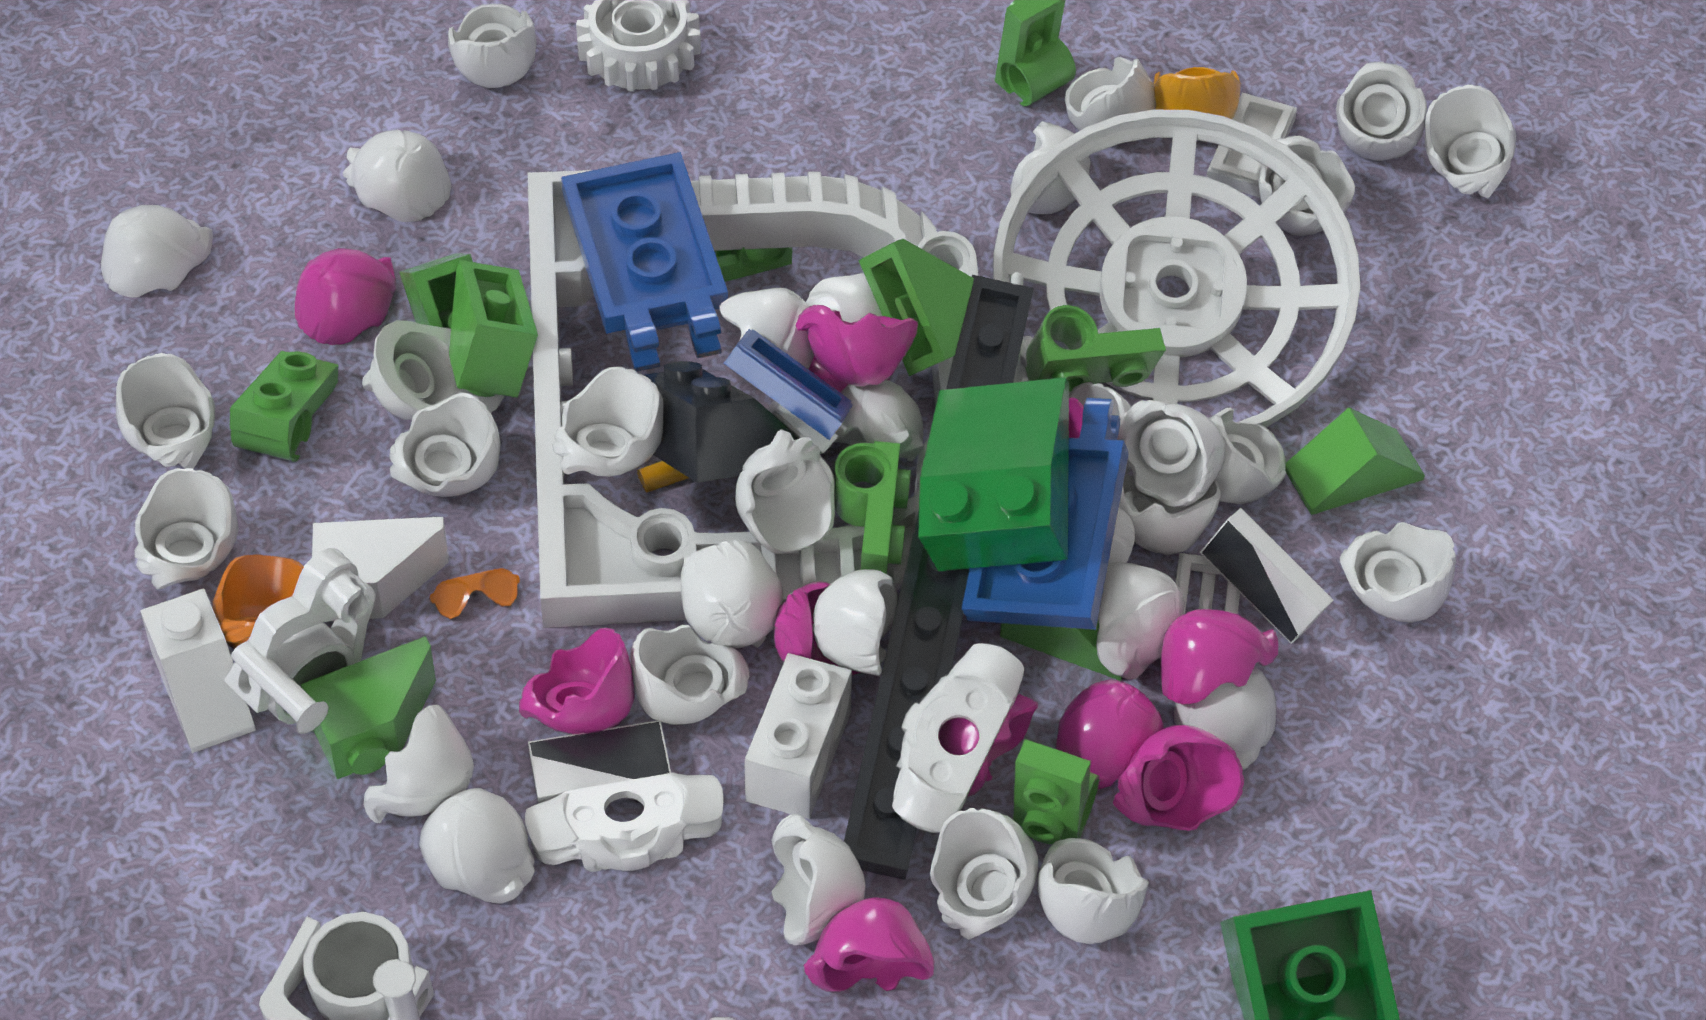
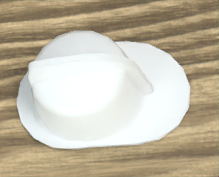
M396 320L381 329L375 339L374 359L372 360L370 370L363 377L362 381L363 388L374 392L380 404L388 412L405 420H412L413 415L419 410L438 404L459 393H468L478 397V400L485 403L487 411L491 413L497 409L505 397L497 394L492 397H482L472 394L465 389L457 388L449 358L451 329L419 324L413 321Z

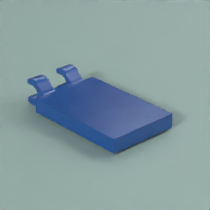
M681 152L562 176V193L605 332L608 334L625 330L635 371L639 372L660 367V360L656 350L659 347L657 330L688 324L692 346L697 359L721 354L722 349L717 334H721V327L715 310L720 309L721 303L728 299V290Z
M1086 398L1080 437L1069 438L1068 560L970 568L962 604V611L968 621L1096 630L1129 456L1124 440H1117L1120 429L1119 415H1111L1114 404L1112 399Z

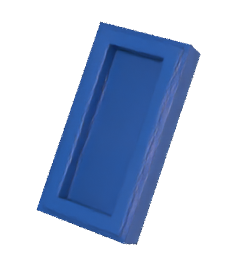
M754 329L746 331L723 363L828 440L832 438L853 406L850 399Z

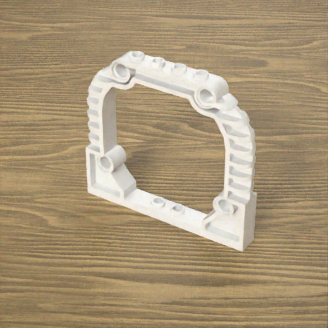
M591 170L528 173L532 316L538 333L533 349L540 601L543 628L686 620L681 598V571L685 560L696 551L725 541H746L754 545L761 552L782 583L783 603L794 590L809 583L822 581L831 584L846 574L861 570L864 527L848 525L832 528L822 541L817 542L811 547H805L793 553L778 554L772 553L763 547L750 532L697 533L694 532L693 525L689 519L674 509L659 508L649 510L640 517H636L604 498L590 484L564 485V473L560 465L562 456L554 453L552 444L556 441L554 438L556 430L563 427L562 414L568 402L561 401V386L573 385L571 348L559 347L558 307L583 306L594 293L562 193L561 177ZM808 172L807 176L785 177L784 173H771V178H748V174H735V179L712 180L711 175L699 176V180L691 181L714 250H737L743 247L745 249L811 246L851 251L864 258L897 240L905 239L971 277L972 275L978 276L974 247L964 236L949 231L937 232L936 227L922 211L920 216L907 205L896 199L895 192L883 186L879 190L860 183L855 176L845 174L843 179L821 176V172ZM953 357L931 366L935 406L939 390H946ZM928 439L923 445L924 449L918 455L914 496L908 499L907 509H894L893 525L905 526L901 565L888 564L887 575L892 577L897 590L901 589L919 511L920 475ZM662 548L674 551V553L666 556L655 555L652 552Z

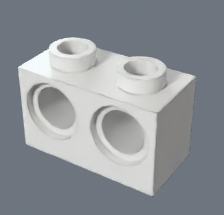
M791 653L787 654L745 757L746 802L789 814L795 813L810 819L851 714L852 670Z

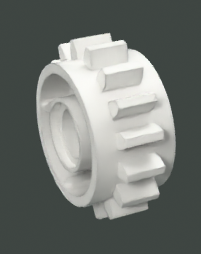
M595 0L592 5H585L583 8L584 19L577 20L576 23L579 60L587 61L588 74L590 76L599 74L605 80V85L609 87L616 85L626 88L627 91H634L635 89L656 90L659 86L670 81L675 83L679 81V74L683 69L692 70L694 68V55L701 53L698 13H690V2L688 0Z

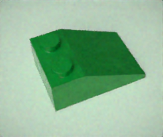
M1066 377L939 390L920 475L918 532L921 543L938 571L1068 560L1069 382Z
M1372 890L1234 916L1220 922L1231 977L1244 1020H1400Z

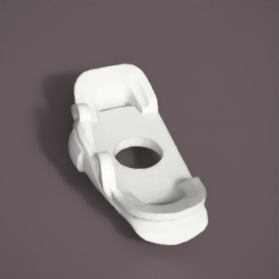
M974 644L953 667L950 673L940 678L939 682L923 698L920 704L914 703L908 710L902 724V730L905 734L902 742L901 758L897 764V767L901 770L894 789L892 807L903 820L914 827L929 833H940L944 821L962 809L998 732L1016 700L1023 678L1024 666L1022 662L1006 649L991 644ZM965 718L976 726L979 732V741L971 752L965 755H953L945 751L941 746L938 734L942 725L950 719Z
M673 772L563 792L553 799L526 809L525 824L531 838V845L535 856L544 864L557 865L574 859H581L584 868L590 872L601 871V869L633 871L649 867V865L666 857H677L683 851V841L686 839L707 838L717 833L722 824L723 791L720 782L713 775H683ZM620 798H633L644 806V811L639 817L627 822L612 820L605 814L607 806Z

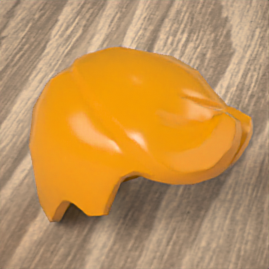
M1192 67L1183 69L1175 74L1168 73L1162 76L1160 72H1157L1154 76L1155 110H1192L1220 115L1230 119L1234 118L1238 109L1241 92V82L1236 71L1231 70V73L1211 68Z

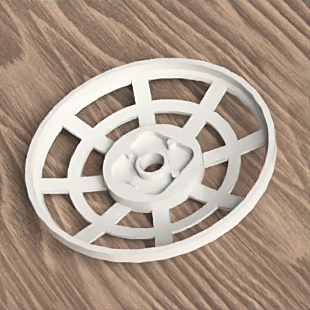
M1147 110L1118 115L1085 127L1058 143L1032 166L1013 192L999 224L993 254V279L1011 283L1012 274L1019 272L1023 275L1024 281L1046 286L1049 310L1067 305L1065 290L1100 296L1102 309L1109 323L1098 329V333L1152 328L1161 329L1166 351L1154 368L1153 383L1142 381L1128 387H1117L1112 382H1107L1108 385L1139 398L1150 399L1164 404H1177V402H1194L1217 398L1249 384L1274 405L1258 415L1239 422L1255 423L1265 427L1270 426L1296 410L1324 383L1341 358L1355 322L1360 293L1359 259L1350 224L1334 194L1315 170L1286 145L1257 128L1224 116L1192 110ZM1148 138H1172L1169 172H1155L1132 176L1099 190L1079 163V161L1093 153L1120 143ZM1196 141L1215 143L1243 153L1273 170L1285 183L1259 206L1250 197L1227 184L1208 177L1193 175ZM1057 177H1060L1080 206L1071 214L1060 229L1051 249L1049 262L1013 253L1017 235L1028 211L1044 189ZM1167 193L1165 217L1149 219L1131 228L1113 208L1118 203L1138 196ZM1191 196L1202 197L1218 203L1239 215L1243 220L1227 234L1222 235L1211 226L1190 219ZM1302 200L1314 212L1329 240L1337 270V284L1300 286V274L1294 252L1277 223ZM1094 222L1112 244L1105 257L1102 272L1066 266L1075 242L1086 227ZM1260 237L1266 243L1276 263L1281 286L1247 285L1246 270L1240 254ZM1176 276L1187 283L1190 291L1182 297H1168L1160 292L1156 283L1163 277ZM1336 308L1334 326L1322 355L1307 377L1298 386L1293 388L1268 367L1275 362L1288 343L1297 321L1298 311ZM1242 310H1279V316L1272 334L1256 355L1250 353L1230 334L1238 323ZM1023 336L1020 363L1025 368L1027 365L1026 351L1028 344ZM1211 349L1233 370L1230 374L1210 382L1178 386L1180 357L1197 355Z

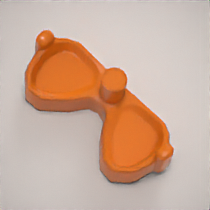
M504 568L452 578L439 583L435 591L430 594L429 600L431 604H435L438 612L448 619H453L460 615L468 602L470 594L474 591H481L489 600L501 607L511 606L517 597V585L520 583V578L517 574H513Z

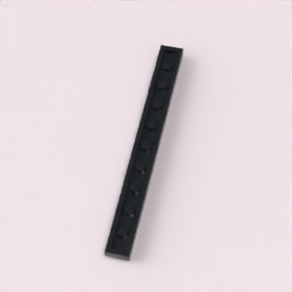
M972 275L974 282L955 356H953L946 390L1014 382L1034 288ZM919 511L844 842L851 849L863 871L906 880L917 828L903 820L892 807L894 789L901 770L897 767V764L901 758L902 742L905 734L902 730V724L911 706L914 703L920 704L923 698L939 682L940 678L947 676L952 669L963 618L962 604L970 568L946 571L937 570L918 537Z

